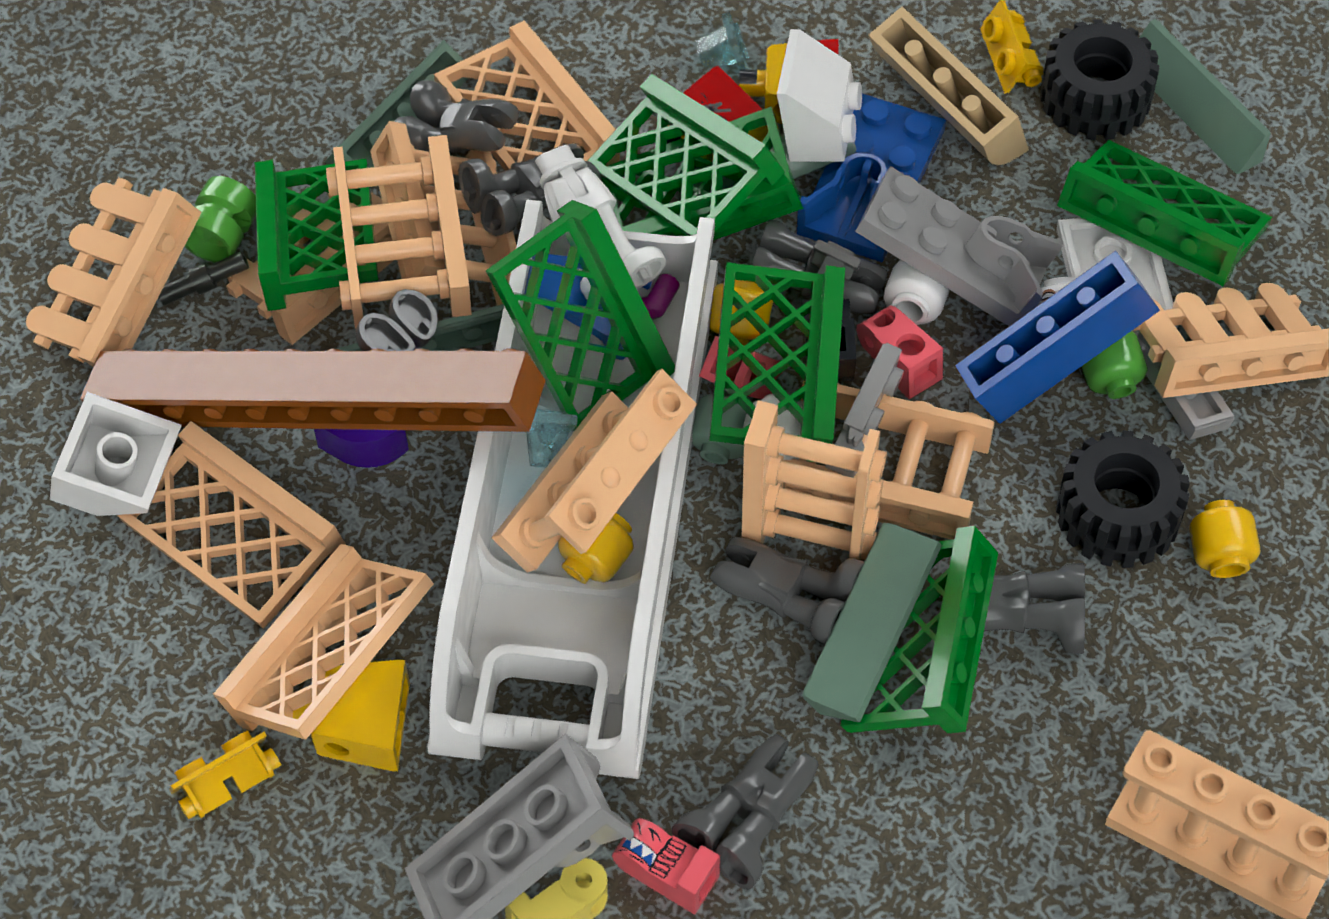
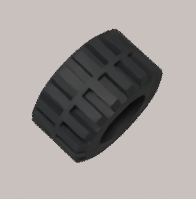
M1093 20L1092 24H1086L1084 21L1074 23L1073 30L1066 27L1059 32V38H1053L1049 45V51L1046 54L1040 100L1044 102L1043 109L1046 115H1054L1053 123L1059 128L1064 125L1068 126V133L1074 136L1081 132L1087 134L1086 139L1096 140L1097 135H1104L1105 140L1115 139L1116 132L1125 136L1132 132L1133 126L1139 127L1144 122L1145 116L1149 114L1159 74V65L1157 64L1158 55L1156 50H1150L1151 42L1146 37H1138L1139 31L1132 27L1128 29L1122 28V23L1112 21V24L1103 23V20ZM1089 77H1098L1109 81H1098Z
M1122 430L1121 436H1114L1112 431L1101 433L1100 441L1090 437L1083 442L1081 450L1076 448L1072 452L1069 463L1065 466L1056 513L1059 514L1058 524L1060 530L1068 531L1066 538L1068 543L1072 547L1079 544L1083 546L1081 555L1091 560L1094 554L1102 557L1101 564L1110 567L1113 560L1121 561L1122 568L1133 567L1135 559L1139 558L1140 562L1145 565L1153 561L1155 553L1162 556L1169 550L1170 543L1174 542L1178 535L1190 494L1187 492L1190 483L1188 475L1182 474L1184 465L1179 458H1170L1172 450L1168 446L1162 444L1158 447L1153 444L1154 438L1144 434L1143 438L1140 439L1133 437V431ZM1107 489L1127 490L1141 498L1146 505L1132 509L1121 508L1106 501L1099 492Z

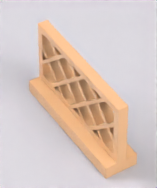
M525 20L509 27V39L434 74V80L447 89L452 101L455 103H459L462 98L470 101L501 99L515 105L518 111L532 113L528 125L516 123L511 129L497 128L502 133L524 137L521 149L503 146L502 149L491 151V154L505 171L509 170L511 165L516 163L515 161L524 162L543 154V152L529 150L532 138L556 142L554 148L562 146L563 143H577L586 150L587 153L584 154L583 159L588 161L616 130ZM507 56L515 64L512 73L490 69L492 63ZM463 77L478 80L474 91L455 88L452 82ZM485 82L508 84L505 96L483 93ZM516 86L535 89L538 92L536 101L514 98ZM539 115L558 117L562 121L560 130L536 126ZM616 153L605 166L619 162L620 153Z
M190 421L178 435L183 443L169 457L152 503L165 501L166 522L145 525L137 519L140 514L117 516L140 536L261 628H264L327 556L330 557L340 544H346L333 524ZM187 461L198 468L199 485L174 489V476ZM208 476L215 482L208 483ZM229 491L234 495V511L209 515V494ZM199 496L200 516L175 520V500ZM243 502L246 505H248L250 509L243 510ZM265 518L269 521L270 538L245 541L244 521ZM235 522L236 543L210 547V526ZM201 528L200 549L179 551L176 548V531ZM279 529L287 535L279 536ZM166 533V540L158 534ZM300 544L310 551L298 566L281 569L280 547ZM271 549L272 570L246 574L245 553ZM236 554V576L217 579L212 576L211 558ZM202 560V567H200L194 561ZM272 581L273 595L260 610H257L247 602V585ZM238 586V595L229 588Z
M340 544L213 695L237 724L244 729L254 731L258 725L306 740L434 583L426 573L362 559L353 546ZM406 588L400 596L389 601V595ZM376 602L375 608L357 616V610ZM376 625L369 634L357 639V633ZM344 640V646L326 653L327 647ZM343 664L337 673L325 678L326 671ZM312 678L311 685L293 693L294 686ZM311 703L298 720L293 718L294 710Z

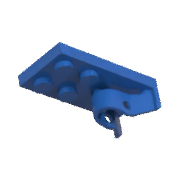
M862 93L861 109L854 110L853 112L856 118V138L854 142L856 152L845 157L844 162H833L826 165L813 193L808 197L801 196L803 209L798 210L797 235L815 241L819 239L826 243L829 240L855 254L883 263L887 251L855 231L882 177L890 166L902 174L914 178L920 184L945 131L946 119Z

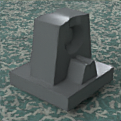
M818 239L814 246V256L811 264L820 267L818 274H824L825 267L828 265L844 267L845 280L850 281L853 274L856 275L861 259L855 257L854 252L829 240L826 243Z

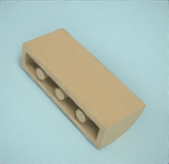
M900 7L868 35L874 50L990 163L994 165L1007 164L1029 150L1019 117L906 9Z

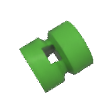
M213 176L207 180L196 199V206L194 207L202 213L185 244V248L201 259L216 263L236 253L243 240V234L248 232L256 218V196L244 184L232 178Z

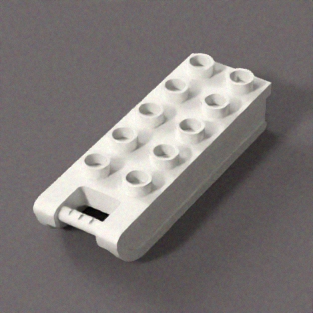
M526 200L516 248L552 224V221L543 215L542 201ZM700 217L697 234L691 236H668L623 231L634 248L654 246L661 250L666 260L664 269L652 280L651 288L648 290L644 288L638 289L641 298L648 296L661 274L672 275L680 283V288L665 314L660 318L654 319L653 322L675 364V372L670 377L698 403L702 382L699 374L705 362L713 291L718 279V261L710 260L715 218ZM565 235L552 242L549 254L568 256L570 244ZM521 264L511 272L509 285L513 292L525 293L530 266ZM518 300V302H519V304H520V306H521V308H522L524 301ZM540 304L535 305L530 325L534 332L547 335L553 311ZM504 306L495 351L513 348L526 351L532 359ZM564 319L559 337L577 340L580 327ZM591 334L589 343L604 346L597 337ZM539 341L544 348L545 342ZM557 344L552 362L555 372L568 374L575 347ZM587 350L580 377L597 379L604 353ZM627 357L624 360L615 359L610 382L620 383L635 372ZM561 381L563 387H565L566 381ZM546 383L530 432L478 431L437 628L431 680L428 754L482 760L486 746L543 753L566 734L598 759L600 764L598 774L639 779L697 405L616 513L622 516L632 527L633 531L630 533V536L634 543V549L614 577L604 583L589 579L586 584H583L572 578L561 566L565 559L558 549V542L536 570L527 573L491 538L574 432L569 428ZM578 384L573 401L578 414L591 405L595 387ZM646 384L622 402L629 408ZM510 677L590 686L595 689L590 725L492 713L497 687L501 681Z

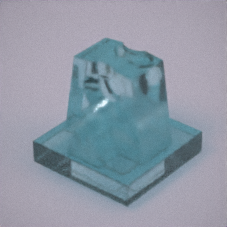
M730 12L721 14L724 26L695 40L704 68H709L717 65L737 64L739 70H749L746 59L750 57L738 22H733Z
M536 410L530 432H525L530 466L546 468L566 443L570 432L577 426V415H569L563 411Z

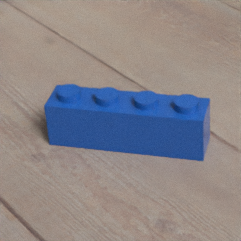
M1115 250L955 366L974 398L1001 424L1158 313L1160 309L1138 277Z

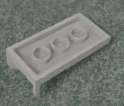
M891 166L882 177L855 231L1008 326H1011L1039 304L1043 295L1040 284L1045 271L1063 246V240L1059 236L1057 239L1034 232L1025 224L1007 217L990 216L980 222L959 209L953 202L941 198L920 185L914 178L902 174ZM1017 232L1022 235L1023 240L1015 241L1010 237V234Z
M564 734L409 864L405 871L424 919H492L554 866L563 868L574 865L593 854L600 845L624 837L630 841L634 837L630 824L611 811L596 781L600 770L598 759ZM588 839V842L585 845L578 847Z

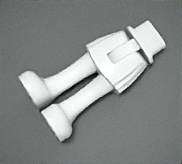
M568 145L545 152L536 158L535 163L542 173L539 183L542 189H544L552 223L560 218L557 210L571 200L596 208L637 290L660 274L666 265L663 253L654 246L638 249L633 247L625 236L613 211L617 200L598 176L587 167L583 158H575ZM583 277L580 282V288L585 298L588 299L591 285L588 279Z

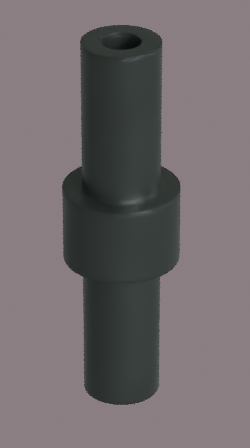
M240 251L211 265L204 262L188 269V275L164 285L159 299L165 306L194 292L201 295L218 287L217 282L248 269L247 259L243 252Z

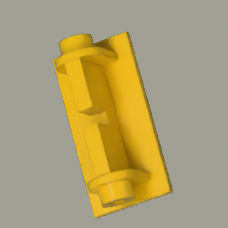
M999 0L992 12L984 20L980 30L1004 93H1009L1016 82L1025 83L1028 87L1037 86L1042 81L1044 69L1038 60L1035 50L1028 49L1032 42L1025 27V20L1016 11L1008 10L1005 0Z
M249 730L221 745L225 753L221 757L207 765L204 759L200 757L174 773L178 781L170 785L169 790L171 794L180 789L185 793L186 797L179 800L178 803L188 820L196 815L201 819L207 813L233 799L223 782L228 778H233L242 794L262 781L275 776L273 770L281 766L278 757L272 748L262 752L258 745L266 739L267 735L265 732L253 738Z

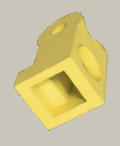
M584 858L574 865L565 867L560 879L534 898L530 899L525 892L519 895L505 907L506 919H593L605 908L608 900L607 873L597 861Z

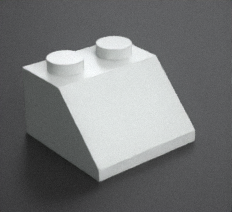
M790 29L777 90L789 161L844 162L847 144L854 143L856 138V118L853 112L854 110L861 109V83L854 82L850 62L800 29Z
M87 392L52 474L50 500L96 516L148 513L181 430V424Z

